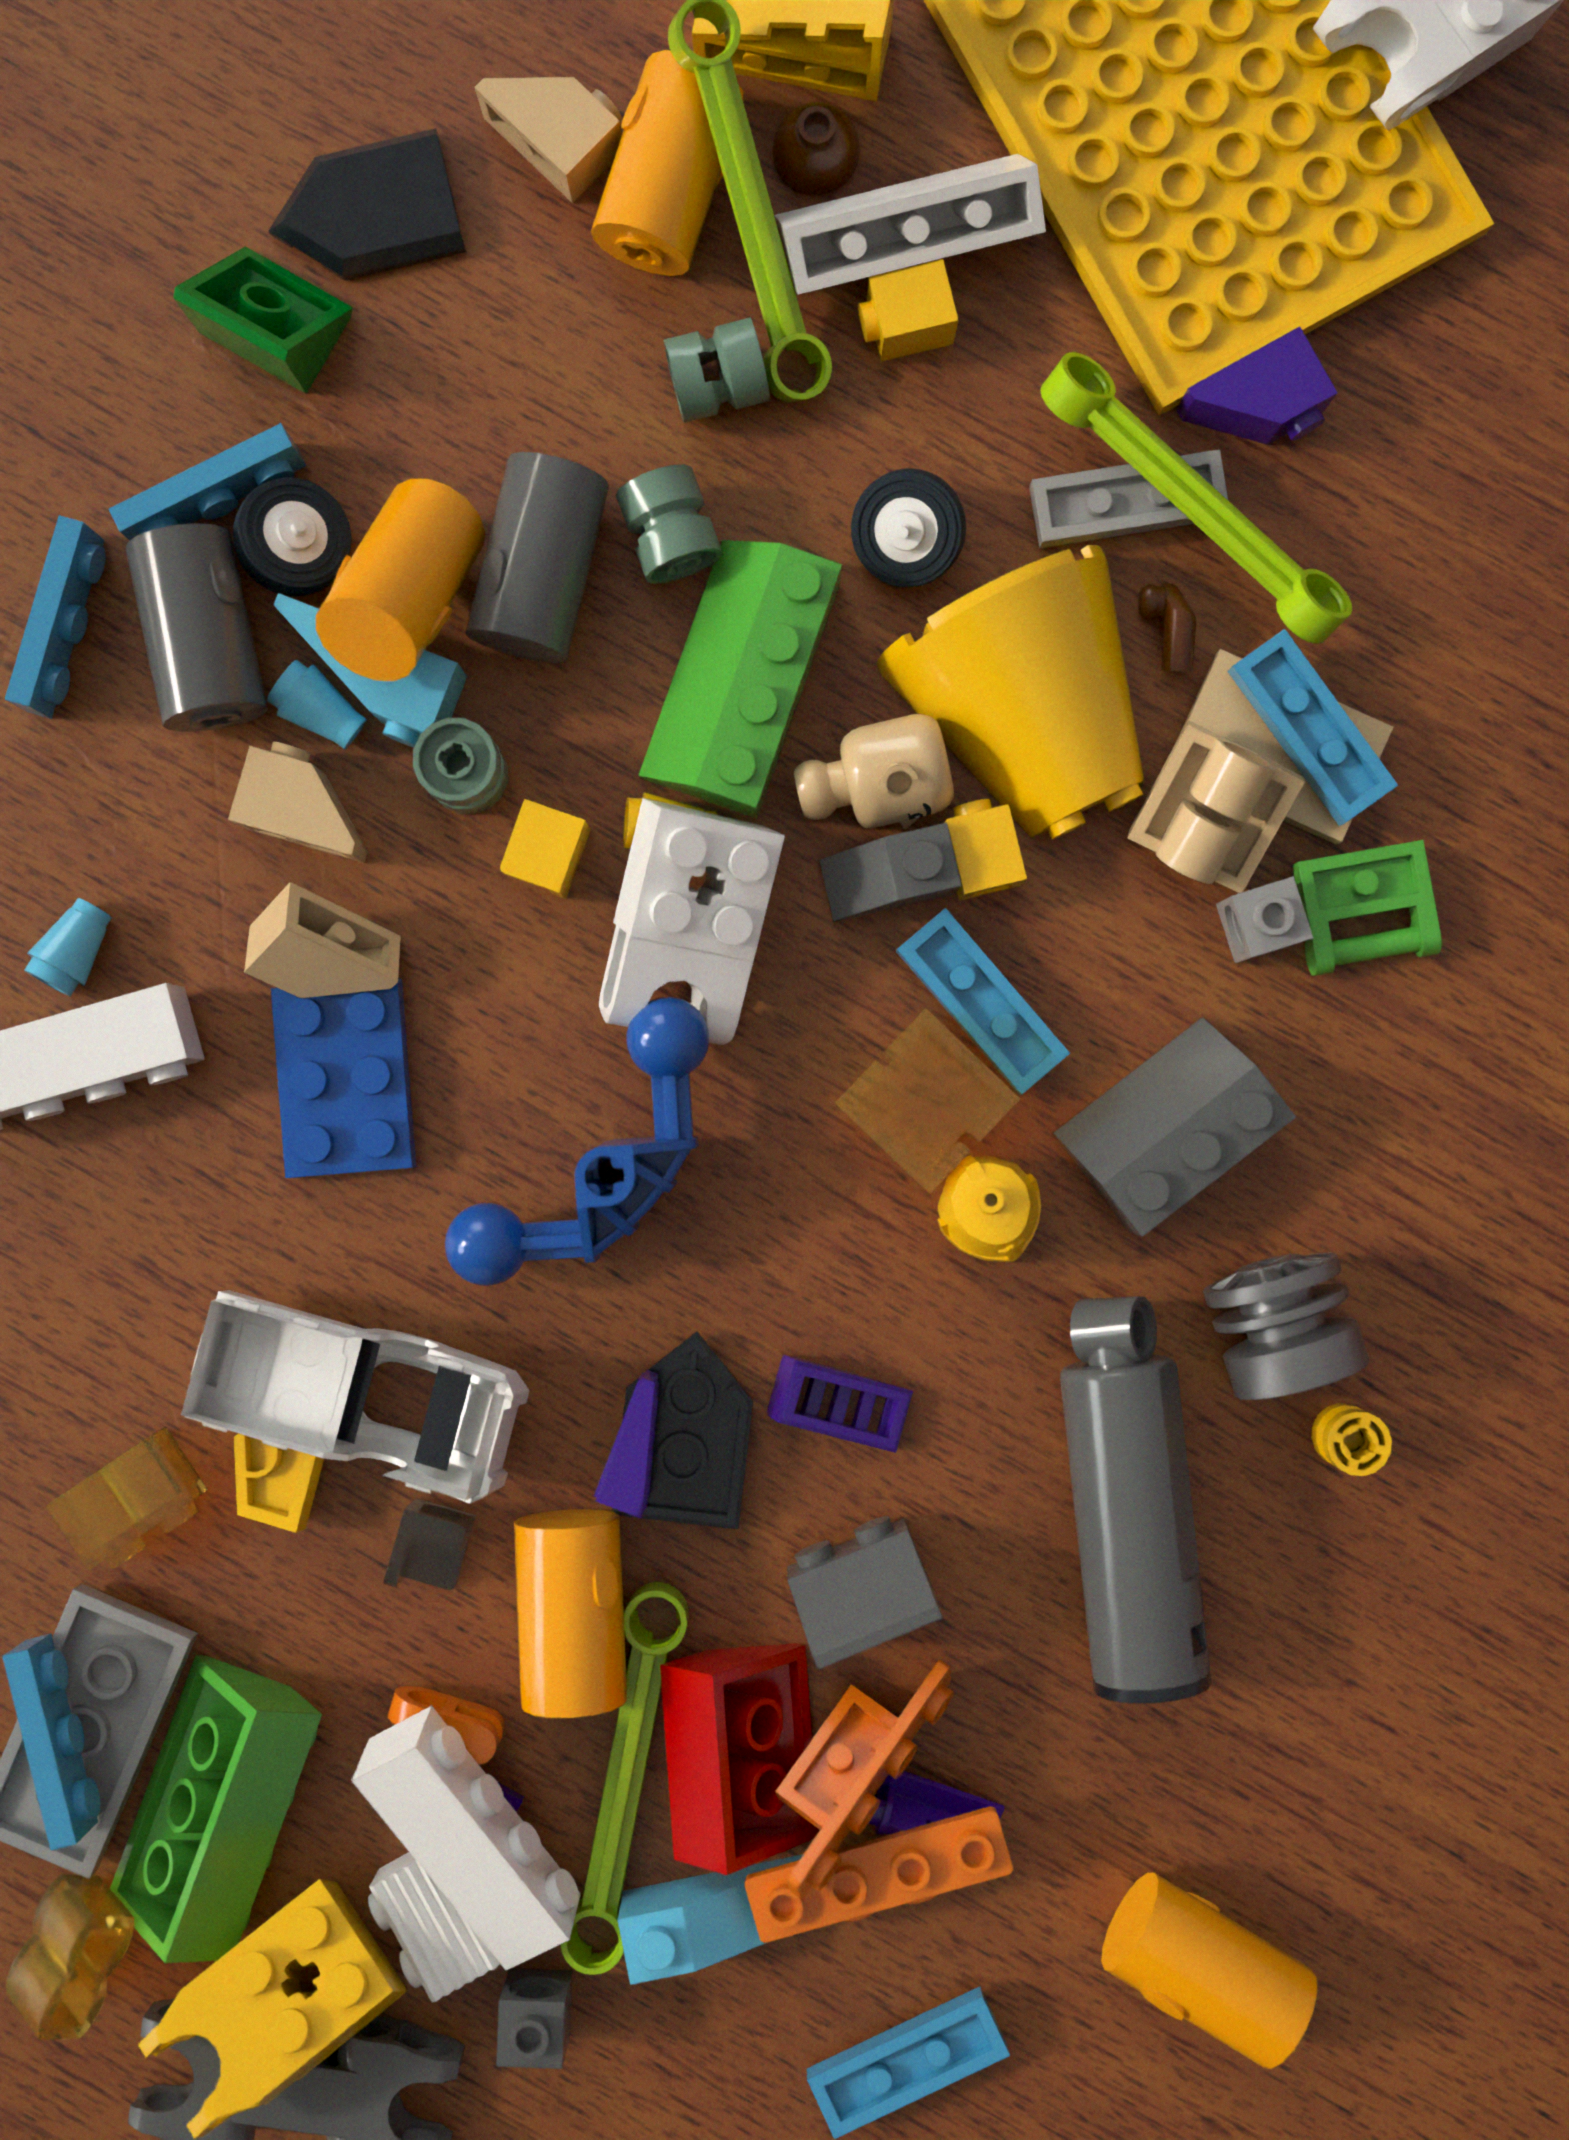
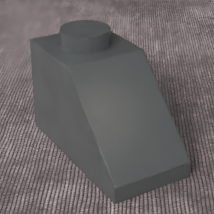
M947 823L886 836L819 860L833 922L954 895L962 886Z

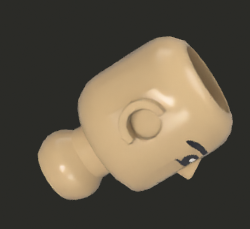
M924 714L907 715L856 728L850 731L840 744L841 760L831 763H825L820 760H807L794 769L795 783L803 815L813 820L824 819L830 816L836 808L852 805L857 821L865 828L872 829L900 822L903 829H907L919 817L932 815L944 810L954 798V786L941 728L935 719Z

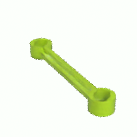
M687 0L670 23L668 31L669 48L677 63L696 76L771 345L763 357L769 391L773 396L782 401L790 403L800 402L812 398L824 390L831 377L832 361L829 351L823 342L817 337L806 333L731 56L739 45L741 36L739 18L734 8L726 0ZM693 12L694 19L703 18L710 21L717 29L718 34L725 33L726 44L721 54L714 58H704L695 54L688 47L683 35V24L688 13ZM784 348H786V351L795 350L802 353L808 360L809 365L813 363L816 365L815 380L805 393H801L798 389H788L778 376L777 361Z
M1066 353L1041 386V396L1047 407L1058 418L1072 426L1079 428L1090 427L1277 599V612L1284 624L1295 635L1310 643H1323L1352 613L1351 600L1342 586L1331 576L1320 570L1302 569L1114 396L1116 393L1115 384L1108 372L1100 364L1081 353Z
M652 1582L638 1588L631 1595L624 1612V1634L631 1644L626 1670L627 1701L623 1706L619 1707L583 1896L578 1903L570 1940L560 1944L562 1954L567 1963L578 1972L588 1975H597L609 1971L619 1962L624 1952L617 1919L662 1691L660 1664L666 1663L669 1652L680 1644L688 1624L689 1610L684 1596L678 1589L663 1582ZM649 1598H664L671 1602L676 1609V1618L681 1621L677 1630L669 1637L652 1639L653 1632L646 1630L641 1625L638 1617L639 1610H635L642 1601ZM589 1916L604 1918L615 1928L618 1941L611 1949L605 1952L591 1953L593 1946L582 1941L578 1934L577 1922Z

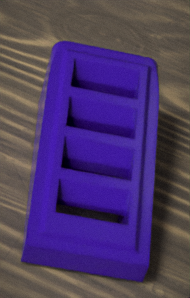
M784 1354L771 1394L767 1415L778 1423L896 1453L913 1391ZM807 1376L810 1377L801 1411L795 1410L804 1377ZM829 1382L835 1384L827 1416L823 1418L818 1416L826 1384ZM852 1389L860 1390L852 1424H844ZM876 1395L886 1397L877 1432L867 1430Z
M646 1370L645 1373L642 1372L638 1379L594 1497H597L596 1502L639 1518H643L649 1501L660 1385L658 1374Z

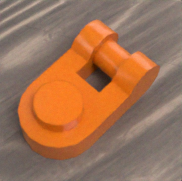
M400 1686L395 1689L388 1712V1719L396 1725L416 1713L433 1706L444 1722L459 1732L467 1751L478 1765L487 1763L493 1757L505 1732L504 1718L498 1711L427 1688Z

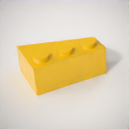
M726 0L734 8L741 28L739 45L731 56L735 74L877 102L892 30L894 0ZM695 18L692 29L693 52L704 58H714L721 54L726 44L725 33L718 34L717 29L710 21L703 18Z

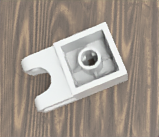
M1331 0L1312 29L1332 53L1359 44L1372 47L1385 58L1391 72L1390 81L1382 97L1373 102L1370 108L1385 129L1391 130L1435 100H1442L1530 41L1564 0Z
M642 798L613 921L616 927L599 998V1009L605 1023L628 1027L631 1020L648 1005L655 990L667 982L686 981L691 987V1004L700 1011L707 1023L709 1043L724 1045L732 1040L738 1025L785 835L760 824ZM704 872L707 873L704 884L698 890L689 887V881L692 876L699 877L703 876Z

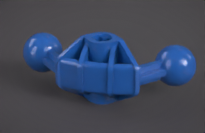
M676 997L656 998L649 1001L648 1005L631 1020L627 1028L626 1043L630 1057L640 1070L651 1076L655 1137L609 1140L582 1156L575 1170L578 1219L522 1223L513 1211L495 1203L475 1204L461 1211L451 1222L445 1237V1252L448 1262L461 1278L472 1284L491 1286L505 1282L513 1277L522 1267L524 1261L584 1258L585 1263L596 1262L600 1258L601 1252L625 1234L630 1237L640 1227L638 1221L654 1206L664 1191L667 1193L672 1191L678 1183L675 1177L690 1151L699 1146L698 1136L693 1135L690 1073L702 1063L709 1047V1030L703 1015L695 1006ZM609 1159H611L614 1168H623L624 1170L623 1178L613 1185L610 1176L600 1175L599 1167L609 1161Z

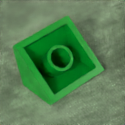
M246 246L175 286L173 299L200 334L305 394L309 391L350 321L353 311L352 306Z

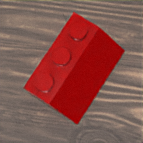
M791 1643L710 1649L660 1664L674 1860L729 1875L815 1839L819 1829L779 1800L775 1793L812 1740L806 1645Z

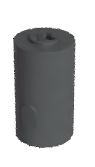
M517 452L512 453L508 457L465 634L470 639L496 651L533 661L564 663L568 659L609 490V484L604 477L581 464L552 455Z
M179 524L147 531L127 542L126 554L162 726L172 731L199 732L240 725L264 715L268 706L231 533L226 528L214 524Z

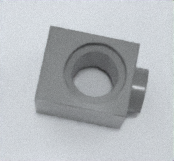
M1294 876L1230 896L1216 904L1235 964L1313 938Z

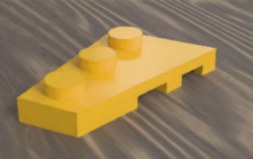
M238 1433L234 1436L237 1515L294 1533L305 1530L324 1458L287 1448V1451L263 1444L262 1440Z

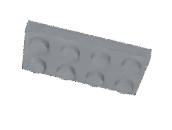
M80 1584L72 1590L52 1639L55 1650L62 1652L68 1666L69 1679L65 1691L71 1714H76L83 1726L84 1748L81 1755L87 1778L91 1777L96 1782L99 1790L100 1811L97 1816L98 1823L77 1844L50 1850L17 1719L0 1759L1 1842L88 1879L95 1874L101 1864L197 1638V1632L84 1584Z

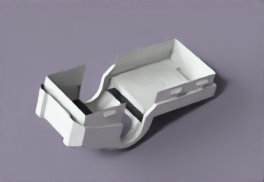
M231 1290L218 1291L216 1300H211L181 1415L202 1422L203 1426L226 1433L229 1430L262 1440L263 1444L286 1451L289 1448L319 1458L340 1461L371 1458L390 1462L402 1468L383 1474V1476L403 1481L406 1487L429 1494L433 1490L471 1504L505 1486L508 1473L502 1468L518 1406L527 1402L530 1390L517 1371L437 1341L393 1330L363 1329ZM399 1362L437 1373L421 1435L374 1422L364 1413L363 1408L373 1370L379 1364Z

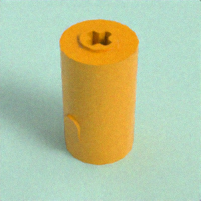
M670 50L652 53L646 60L636 94L629 102L623 117L621 128L624 131L591 233L593 240L600 248L615 259L649 273L676 276L683 275L690 268L715 188L721 181L723 173L696 76L694 73L681 67L674 59ZM739 85L742 100L744 102V91Z
M409 479L396 485L353 556H345L331 591L316 614V632L323 647L338 663L355 674L375 681H396L407 677L414 669L425 648L434 641L452 614V608L449 606L484 546L485 529L482 520L467 498L450 486L431 479Z
M569 1509L541 1512L518 1518L514 1521L520 1694L523 1711L540 1717L575 1718L610 1712L623 1706L627 1701L620 1516L615 1512L606 1510Z
M1146 1873L1126 1893L1113 1916L1102 1947L1101 1962L1105 1971L1141 1992L1147 2001L1164 2013L1181 2021L1183 2019L1187 2020L1264 2068L1272 2069L1282 2064L1295 2050L1307 2029L1314 2011L1317 1996V1977L1310 1967L1221 1914L1220 1908L1196 1894L1185 1892L1156 1873Z

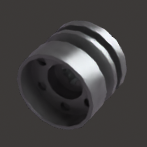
M1327 1252L1299 1255L1294 1253L1260 1260L1237 1269L1235 1273L1208 1285L1203 1290L1207 1306L1211 1308L1238 1306L1218 1315L1212 1321L1215 1331L1224 1334L1247 1333L1248 1339L1236 1344L1223 1354L1233 1392L1240 1400H1258L1303 1392L1336 1382L1367 1367L1369 1357L1358 1321L1350 1317L1325 1318L1323 1313L1348 1298L1347 1285L1335 1283L1315 1286L1340 1273L1342 1269L1337 1254Z

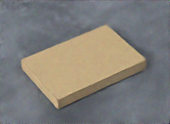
M1220 649L1211 663L1183 728L1189 720L1302 775L1227 672L1242 658ZM1338 702L1380 759L1394 727ZM1305 780L1283 821L1337 845L1343 841L1352 819L1339 826Z

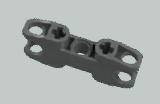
M175 1998L153 2002L143 2016L141 2037L145 2038L159 2025ZM377 2016L270 2103L234 2114L204 2137L194 2139L187 2124L201 2111L205 2100L215 2090L221 2070V2060L216 2047L207 2038L197 2035L170 2047L179 2051L188 2059L193 2070L194 2081L187 2085L156 2084L151 2087L141 2088L136 2100L130 2105L128 2124L134 2129L163 2140H254L256 2126L325 2135L326 2140H452L453 2131L446 2128L444 2124L424 2120L410 2113L404 2107L399 2090L412 2083L441 2084L457 2080L463 2063L465 2044L450 2036L425 2029L409 2020Z

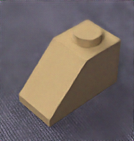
M574 77L483 78L474 87L483 118L572 203L613 163L622 137L620 126L622 117L613 102L600 90L595 89L590 93Z
M273 742L271 751L249 746L228 820L250 831L365 863L368 851L326 774L312 763H308L310 753L280 742Z
M290 882L250 925L244 973L299 998L391 989L398 983L401 936Z

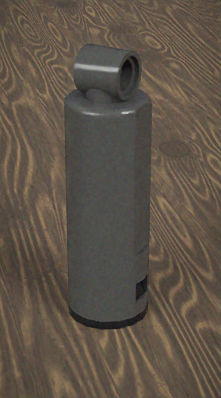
M1146 1297L1080 1299L1075 1303L1070 1320L1072 1347L1080 1362L1064 1367L1060 1372L1093 1688L1097 1696L1109 1701L1122 1703L1152 1704L1194 1697L1207 1691L1212 1681L1177 1365L1174 1360L1167 1356L1153 1355L1157 1341V1323L1152 1305Z

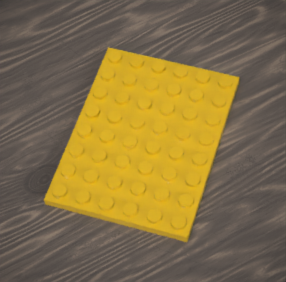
M923 0L1010 154H1019L1037 164L1043 212L1158 415L1179 405L1187 389L1299 326L1304 334L1313 331L1486 235L1494 225L1492 218L1427 106L1391 130L1385 129L1370 108L1373 102L1382 97L1390 81L1391 72L1385 58L1372 47L1359 44L1332 53L1312 29L1331 0Z

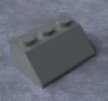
M1200 1018L1052 1134L1127 1231L1143 1237L1295 1119L1296 1116L1259 1068L1206 1019Z

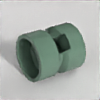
M750 317L715 326L711 338L706 339L698 331L663 339L673 387L684 423L717 415L721 403L728 402L737 410L770 401L764 362L756 331ZM716 360L720 380L705 382L701 366Z
M682 464L654 469L628 481L617 491L616 498L628 531L641 535L638 539L639 545L635 551L648 583H667L688 577L708 568L723 555L710 517L698 515V512L705 503L691 466Z
M445 718L434 722L420 734L413 749V769L419 783L445 808L459 814H477L490 809L502 798L508 784V765L503 752L479 724L465 718Z

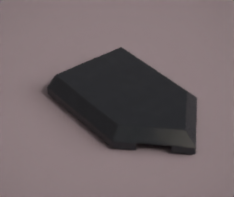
M436 128L314 157L268 231L272 237L290 248L295 247L321 263L323 268L345 281L466 252Z
M696 1331L648 1369L658 1374L660 1385L649 1501L643 1519L739 1529L753 1400L701 1334ZM639 1377L626 1387L623 1419ZM612 1508V1512L617 1513L619 1516L635 1517Z

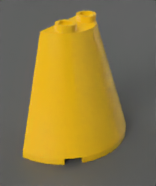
M1087 545L1081 549L1084 559L1075 560L1071 550L1068 549L1034 561L979 587L928 617L929 623L925 626L923 636L916 642H914L910 633L902 635L881 654L876 663L881 675L917 714L931 716L938 722L946 746L1001 805L1009 804L1012 817L1031 838L1045 831H1048L1052 840L1059 838L1087 823L1082 814L1083 811L1104 802L1108 811L1111 812L1143 796L1139 785L1145 781L1108 562L1102 548L1098 545Z

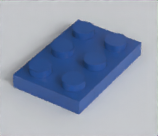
M398 978V983L391 989L310 998H299L282 989L271 988L285 1178L417 1167L402 979Z

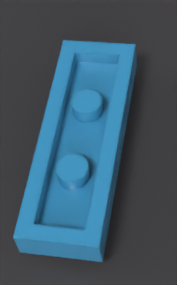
M280 423L109 508V511L119 532L128 540H132L137 535L153 529L171 525L191 524L201 518L216 519L222 517L237 507V500L247 496L258 486L273 479L294 478V472L307 465L296 443Z
M61 515L58 516L4 699L26 712L50 719L53 717L56 704H61L67 695L70 685V672L67 668L73 645L78 644L85 634L88 623V612L85 608L91 584L97 583L102 576L106 560L103 547L104 539L84 522Z
M1286 629L1279 632L1227 671L1339 826L1351 820L1398 786Z
M946 908L896 950L898 955L1018 1095L1025 1093L1070 1054Z
M50 1633L25 1640L4 1654L2 1658L50 1850L52 1851L77 1844L98 1823L100 1795L96 1782L91 1777L87 1778L81 1755L84 1748L83 1726L79 1717L76 1714H71L65 1691L69 1679L68 1666L62 1652L55 1650Z
M979 1986L807 2068V2081L834 2139H837L1009 2057L1010 2053L1008 2044Z

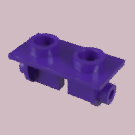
M904 1771L898 1779L888 1775L874 1795L880 1800V1804L869 1824L876 1826V1834L890 1835L989 1806L996 1808L1000 1820L1004 1812V1805Z

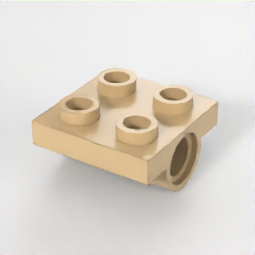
M1188 720L1129 829L1127 838L1156 852L1157 857L1163 863L1191 879L1206 884H1212L1216 881L1238 893H1242L1304 785V777Z

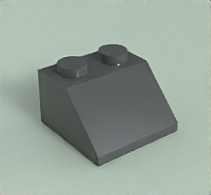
M889 1516L868 1521L854 1530L856 1538L832 1547L829 1540L810 1545L794 1555L796 1563L787 1566V1580L818 1670L942 1619L934 1589L904 1518L893 1523Z

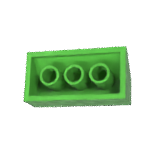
M722 540L720 547L723 555L713 564L638 776L641 779L757 819L840 587L842 564L783 543Z
M195 1655L107 1895L164 1963L217 1961L240 1942L242 1933L249 1923L251 1909L265 1870L272 1860L273 1848L287 1810L293 1802L296 1785L308 1752L315 1742L317 1728L322 1714L291 1686L204 1655Z

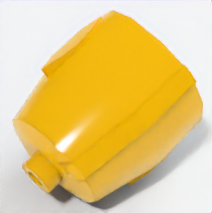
M970 1155L958 1161L957 1167L946 1179L937 1207L940 1217L937 1219L939 1228L949 1242L969 1256L985 1261L1014 1262L1029 1245L1039 1224L1041 1200L1037 1180L1032 1174H1026L1017 1164L993 1156L973 1157Z

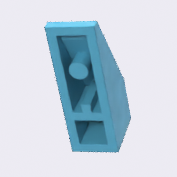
M277 594L274 606L361 703L385 725L383 730L385 736L402 744L415 747L420 734L432 723L452 717L467 679V675L457 662L424 650L410 674L399 680L375 681L355 674L338 663L323 647L316 632V614L319 609L285 595Z
M804 1854L753 1864L729 1875L713 1872L623 1891L617 1920L630 1985L696 1972L765 1944L758 1935L745 1889V1878L751 1873L800 1860Z

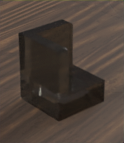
M415 1498L404 1509L383 1584L397 1587L404 1578H408L447 1590L453 1589L460 1575L476 1515Z

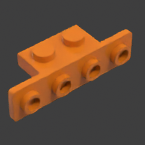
M939 1659L899 1718L851 1684L775 1791L779 1800L820 1829V1832L787 1879L790 1892L800 1900L806 1896L811 1887L820 1892L827 1885L842 1859L836 1853L838 1847L850 1830L859 1835L866 1828L880 1804V1800L874 1795L886 1777L890 1775L898 1779L902 1775L918 1748V1745L912 1742L921 1726L925 1721L935 1725L949 1706L954 1696V1691L948 1688L951 1683V1667Z
M989 1806L837 1849L836 1853L842 1859L830 1881L820 1892L811 1887L802 1900L790 1892L787 1883L789 1875L800 1860L747 1875L745 1878V1889L759 1938L762 1942L768 1943L843 1921H859L871 1916L875 1912L899 1905L923 1903L942 1893L1009 1875L1013 1871V1865L997 1810Z

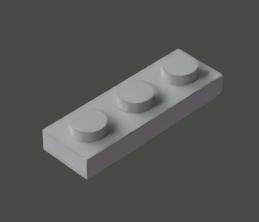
M1220 449L1180 456L1228 500ZM1130 464L1032 479L1029 486L1039 549L1194 524Z

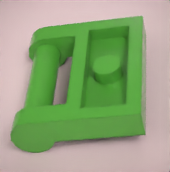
M1424 840L1300 861L1292 865L1295 883L1313 935L1312 939L1305 941V957L1312 976L1333 973L1335 966L1411 952H1415L1417 957L1436 955L1441 952V931ZM1409 908L1410 927L1332 941L1329 922Z

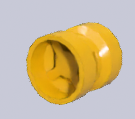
M1336 1403L1327 1406L1317 1415L1312 1425L1311 1439L1317 1453L1322 1459L1349 1475L1366 1476L1376 1473L1386 1464L1391 1454L1392 1439L1388 1427L1380 1418L1352 1404ZM1359 1446H1361L1358 1450L1353 1451V1452H1350V1451H1352V1450H1355V1449L1358 1448Z

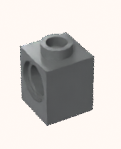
M509 1969L499 1998L496 2067L563 2068L571 2032L573 1970Z

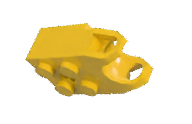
M319 1879L182 1988L159 2025L138 2046L146 2058L150 2055L156 2057L174 2044L189 2040L197 2035L207 2038L216 2047L221 2060L220 2078L215 2090L205 2100L201 2111L187 2124L188 2129L194 2139L204 2137L234 2114L270 2103L295 2081L308 2074L408 1990L338 1883ZM304 1966H318L320 1976L312 1980L318 1987L314 1994L301 1991L299 1979L301 1978L300 1974Z

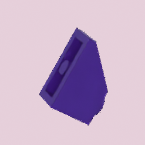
M1299 326L1189 387L1176 411L1182 421L1268 445L1286 434L1291 441H1295L1319 427L1325 421L1322 413L1338 392Z

